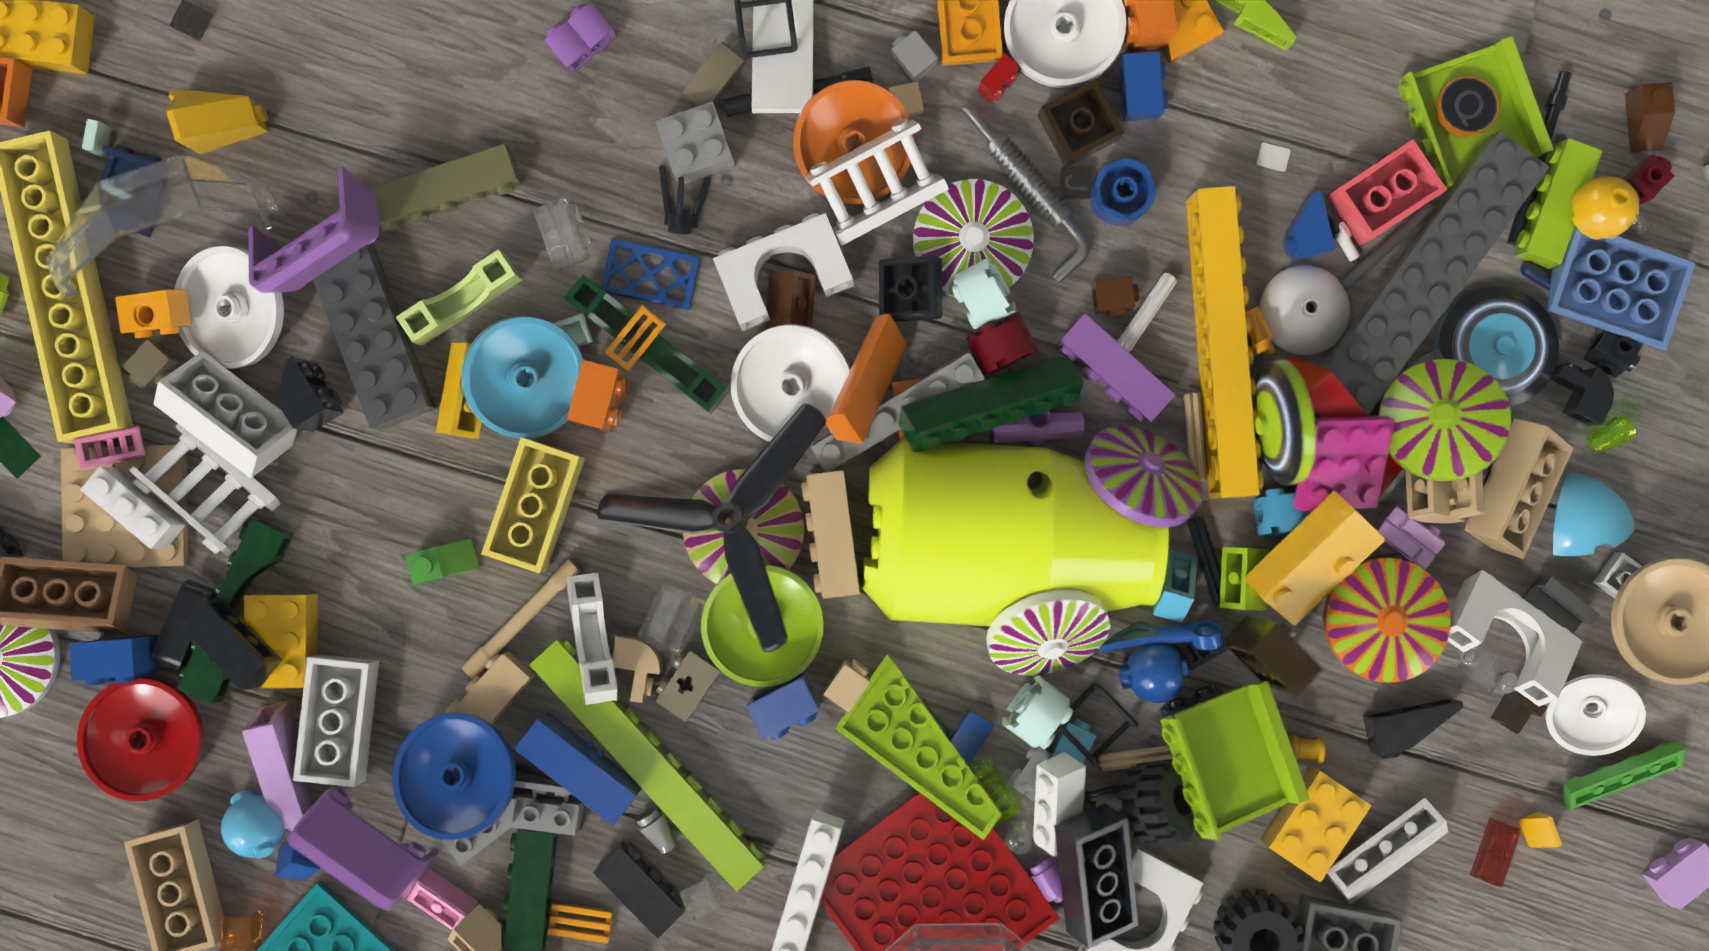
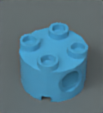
M1297 488L1295 491L1285 492L1284 489H1271L1255 496L1253 503L1258 537L1288 536L1312 512L1300 511L1293 507Z

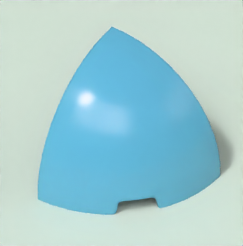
M1568 472L1561 488L1556 509L1553 555H1589L1594 553L1597 546L1610 544L1615 547L1628 539L1634 532L1635 525L1632 514L1621 497L1607 485L1594 478Z

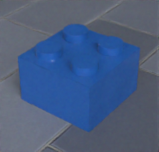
M158 634L97 639L69 644L71 681L84 680V686L105 684L106 682H134L136 678L149 677V673L160 671V663L151 658L158 640Z
M803 672L794 679L750 699L747 708L762 738L765 739L770 736L772 740H776L787 734L791 725L798 722L800 726H803L815 720L817 712L820 710V702Z

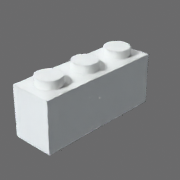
M99 466L80 490L150 549H167L186 525L151 495H146L132 483L133 480L117 467Z
M1065 752L1037 764L1033 842L1053 857L1057 856L1054 825L1083 813L1086 766Z

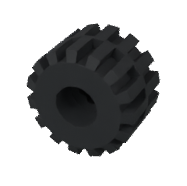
M1173 759L1138 763L1127 770L1128 776L1123 777L1120 783L1123 787V791L1119 792L1118 800L1122 801L1120 813L1128 818L1129 832L1134 831V838L1138 841H1144L1146 844L1185 842L1199 835L1193 822L1195 818L1193 810L1183 795L1184 786L1181 775L1173 767Z
M1248 889L1241 890L1240 898L1235 899L1233 895L1229 896L1226 900L1230 905L1226 909L1220 906L1216 912L1221 921H1214L1213 929L1217 933L1215 940L1221 951L1304 950L1305 941L1300 936L1304 932L1300 923L1289 908L1273 893L1269 896L1265 890L1256 889L1255 895H1252Z

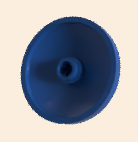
M441 714L421 723L402 743L393 768V791L400 811L417 830L430 837L442 840L464 839L487 830L505 812L515 788L516 768L514 756L507 740L491 723L471 714Z

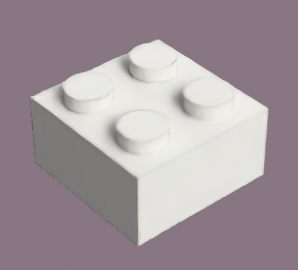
M1614 552L1592 583L1615 599L1618 590L1625 580L1642 566L1625 553Z

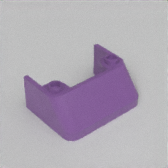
M341 166L338 168L340 210L283 248L254 226L248 228L249 284L260 293L300 290L306 283L365 245L373 243L379 235L377 195Z
M335 785L322 794L293 827L286 840L294 849L381 909L391 910L411 893L417 881L440 852L434 849L426 854L427 850L419 843L413 841L410 844L403 843L399 845L351 811L353 804L350 802L351 796L344 791L346 786Z

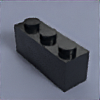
M223 598L202 599L181 626L189 635L190 641L201 647L209 656L210 662L221 668L229 677L231 684L241 690L262 687L282 661L273 649Z
M623 841L597 866L593 873L658 939L684 913L687 907L684 903L686 899L675 887L670 889L662 881L664 876L655 866L651 865L649 867L641 859L643 855L636 846L631 843L627 845Z

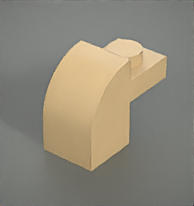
M627 635L616 636L612 656L613 665L615 668L635 671L630 701L643 703L647 696H652L654 678H650V673L661 674L663 672L662 657L658 649L643 638Z

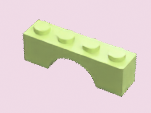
M498 249L475 264L470 273L455 286L435 297L419 301L396 316L411 341L417 345L424 346L521 282L522 278L508 257Z

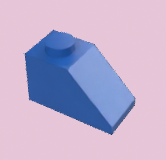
M1321 190L1307 197L1285 232L1286 237L1283 239L1284 250L1287 255H1290L1292 262L1326 255L1335 250Z

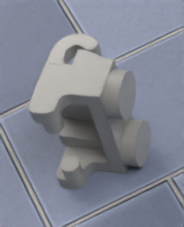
M1040 746L1036 748L1031 747L1026 755L1029 762L1023 770L1018 768L1012 774L1009 783L1035 802L1037 764L1054 756Z

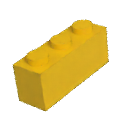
M451 343L436 432L479 439L482 422L469 408L463 394L461 382L463 361L471 344Z

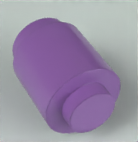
M1049 854L1045 855L1029 867L1032 872L1031 877L1048 902L1054 900L1055 903L1063 901L1059 863L1056 859H1052Z

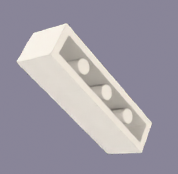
M1424 798L1333 865L1327 872L1328 877L1349 905H1351L1447 834V822L1429 801Z

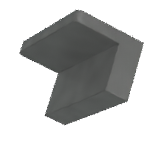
M1539 575L1522 596L1524 600L1543 611L1546 616L1568 629L1572 634L1581 623L1593 624L1600 616L1598 612L1552 576Z

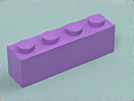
M1086 313L1080 317L1057 343L1061 347L1059 352L1063 356L1067 355L1072 363L1076 360L1084 367L1082 373L1095 383L1098 380L1105 386V394L1114 402L1118 403L1121 401L1129 408L1126 411L1128 415L1138 423L1142 421L1146 424L1152 422L1175 396L1167 386Z

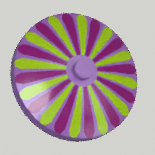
M1113 426L1099 432L1086 450L1084 466L1092 487L1109 506L1131 520L1154 527L1177 526L1186 522L1201 503L1203 487L1196 468L1179 448L1156 433L1134 426Z

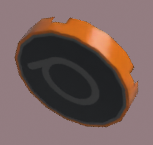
M1462 76L1450 81L1440 91L1436 100V108L1439 114L1437 117L1440 124L1452 134L1459 137L1476 136L1482 134L1495 122L1499 113V100L1494 89L1486 81L1473 76Z

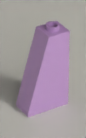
M290 701L259 707L242 730L265 802L279 815L283 829L291 831L312 807L308 783L293 781L298 736Z

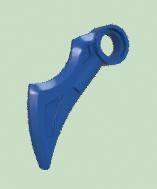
M1208 620L1198 623L1186 622L1171 627L1152 626L1140 621L1111 636L1100 646V651L1106 653L1137 645L1192 642L1193 646L1198 649L1212 650L1223 644V629L1218 622Z

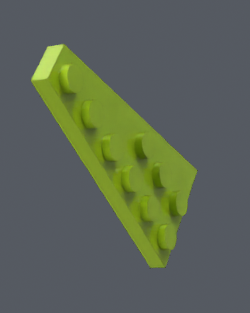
M887 654L871 676L870 683L850 712L844 714L835 729L984 840L1002 815V812L890 654Z

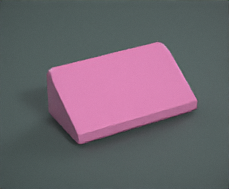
M432 869L426 870L407 898L408 901L451 930L478 903L476 899Z

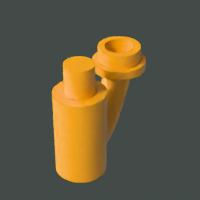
M1257 306L1245 312V317L1250 319L1251 333L1249 337L1253 344L1248 348L1252 349L1254 355L1263 352L1264 356L1275 352L1271 343L1274 336L1259 307Z

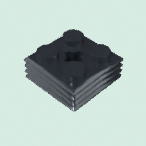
M934 255L881 259L879 261V315L890 314L894 321L942 318V259ZM913 284L914 291L911 294L907 293V288L912 287Z

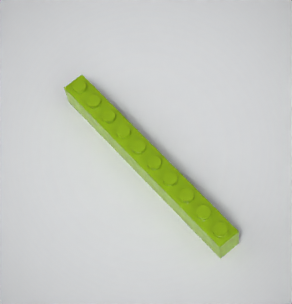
M562 638L557 639L530 664L531 668L736 892L764 867L765 859L763 857L765 853L754 841L749 843L743 837V828L734 819L729 821L722 814L724 810L722 805L713 796L708 798L701 791L703 785L693 774L688 776L680 768L683 765L680 759L671 751L667 753L660 746L662 743L660 737L651 729L647 731L639 723L642 720L639 714L630 706L626 709L619 701L621 696L618 691L617 700L585 705L577 648L569 639L564 641Z

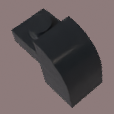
M1572 363L1557 365L1550 379L1573 391L1562 413L1587 426L1602 425L1614 400L1613 385L1607 374L1598 367L1583 371L1581 367Z

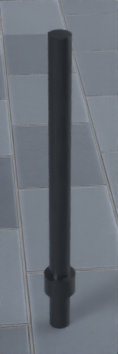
M1559 71L1552 93H1549L1546 102L1548 110L1544 124L1550 141L1552 140L1560 111L1564 110L1568 97L1565 94L1572 75L1568 71ZM1547 154L1538 157V159L1545 163ZM1536 187L1515 214L1507 240L1508 244L1515 246L1519 233L1525 228L1527 221L1526 212L1533 202Z

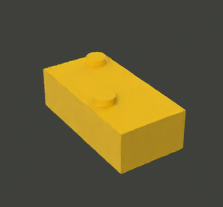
M1334 490L1258 563L1244 579L1262 600L1295 626L1386 539Z

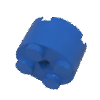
M1129 158L1107 164L1092 183L1090 207L1101 220L1111 225L1127 226L1137 221L1151 207L1155 199L1156 186L1150 170L1143 163ZM1121 187L1126 189V196L1124 198L1119 196L1118 190Z

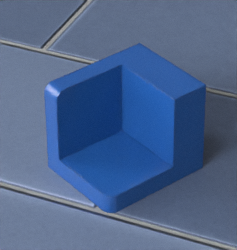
M287 841L279 847L275 876L306 881L320 870V866L294 849Z

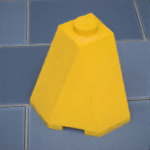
M184 89L169 90L168 97L173 103L167 105L166 113L175 141L198 154L268 132L265 124L268 121L265 108L261 103H257L249 96Z

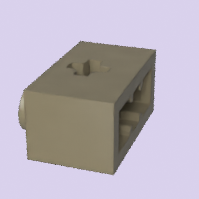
M691 649L688 654L682 651L673 665L677 670L672 678L665 677L655 691L660 694L655 702L685 722L690 718L721 672L711 660L695 649ZM690 676L693 678L691 685L694 689L691 687L687 690L682 689L683 682L680 678L685 679Z

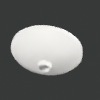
M1299 265L1280 272L1266 285L1259 302V309L1274 336L1271 342L1281 350L1294 355H1313L1329 349L1342 337L1350 318V303L1344 287L1334 275L1316 266ZM1308 302L1314 305L1313 313L1306 310Z
M1600 674L1585 675L1566 682L1559 698L1547 703L1545 711L1548 730L1558 744L1569 751L1591 756L1610 754L1628 746L1642 731L1646 718L1643 701L1639 693L1630 684L1619 678Z

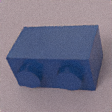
M1159 51L1123 54L1118 62L1123 122L1159 119L1164 113V109L1168 108L1167 91L1162 89V80L1165 79L1166 67L1165 62L1160 61Z

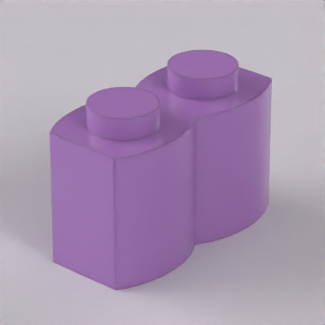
M592 3L585 6L583 4L577 6L571 12V18L562 25L560 23L555 24L548 30L547 37L544 40L547 47L570 74L581 68L593 55L603 50L617 37L614 29Z

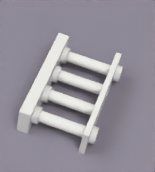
M906 118L894 123L891 126V131L828 164L824 161L810 168L811 173L805 175L806 180L812 187L820 183L838 219L837 226L832 229L841 246L949 189L942 176L937 173L934 175L929 173L912 137L913 133L921 130L920 124L913 119L908 120ZM900 140L918 177L916 180L917 184L909 188L902 187L885 151V148ZM873 154L892 192L890 198L881 203L875 201L858 165V162ZM845 169L848 170L865 206L863 208L864 212L854 217L848 214L831 179L832 176Z
M178 423L175 427L182 434L178 438L180 441L145 475L133 466L129 470L136 477L132 483L146 495L152 491L205 537L202 543L214 554L221 551L228 557L232 552L223 543L258 508L261 510L265 506L273 512L281 503L276 496L254 477L249 478ZM197 447L205 454L201 457L203 461L166 495L154 483L189 449L193 451ZM220 467L227 473L224 477L226 481L191 515L188 514L177 503L212 469L216 470ZM243 487L250 493L247 497L248 501L214 535L200 524L234 489L239 490Z

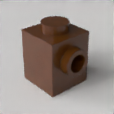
M1132 276L1097 280L1091 285L1095 315L1109 313L1110 318L1127 316L1128 311L1136 306L1135 302L1139 301L1138 286L1133 284Z

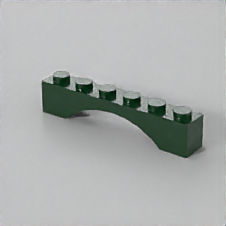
M584 274L564 297V299L614 338L617 337L634 315ZM638 319L620 343L625 346L644 322ZM648 326L630 351L635 353L653 329ZM659 334L640 356V359L710 414L714 412L730 392L727 387Z
M250 519L249 523L247 522L240 531L239 539L241 541L237 551L235 550L228 559L227 567L229 569L225 579L223 578L216 587L215 595H217V598H223L236 610L243 594L254 580L270 567L283 561L294 533L262 519ZM192 643L191 651L193 654L189 663H186L180 671L179 680L181 682L178 690L209 703L223 700L230 685L229 677L221 668L210 662L209 656L201 647Z

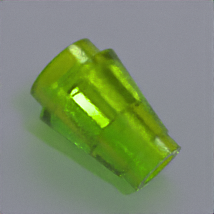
M1626 415L1619 418L1614 416L1590 437L1586 438V442L1591 451L1597 454L1631 443L1632 438L1638 434L1635 426Z

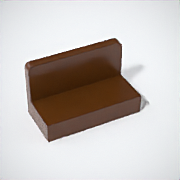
M796 270L770 272L767 296V313L770 320L765 323V330L785 324H798L812 328L816 275Z

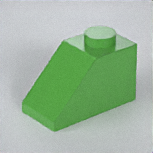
M473 538L433 547L405 556L413 585L428 583L480 568Z

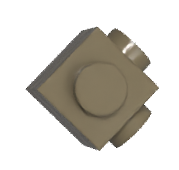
M147 339L122 367L130 373L128 378L142 389L144 387L157 389L158 381L176 370L182 362L160 342Z

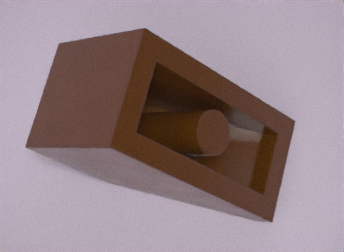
M1672 82L1641 84L1625 93L1630 153L1662 150L1675 114Z

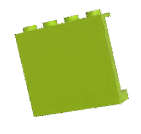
M1513 36L1501 39L1493 46L1416 73L1408 72L1399 80L1400 96L1403 101H1407L1410 110V124L1414 130L1417 129L1420 137L1419 148L1424 156L1427 157V160L1447 190L1453 186V183L1486 138L1499 131L1537 158L1554 150ZM1462 76H1473L1486 81L1494 89L1499 100V113L1495 122L1482 134L1476 136L1459 137L1452 134L1440 124L1437 117L1439 114L1436 108V100L1440 91L1450 81Z
M1268 681L1247 683L1160 719L1163 727V738L1172 752L1173 767L1181 775L1184 786L1183 795L1193 810L1195 816L1193 820L1194 826L1201 835V838L1211 840L1222 839L1220 836L1222 832L1288 803L1300 804L1310 799Z

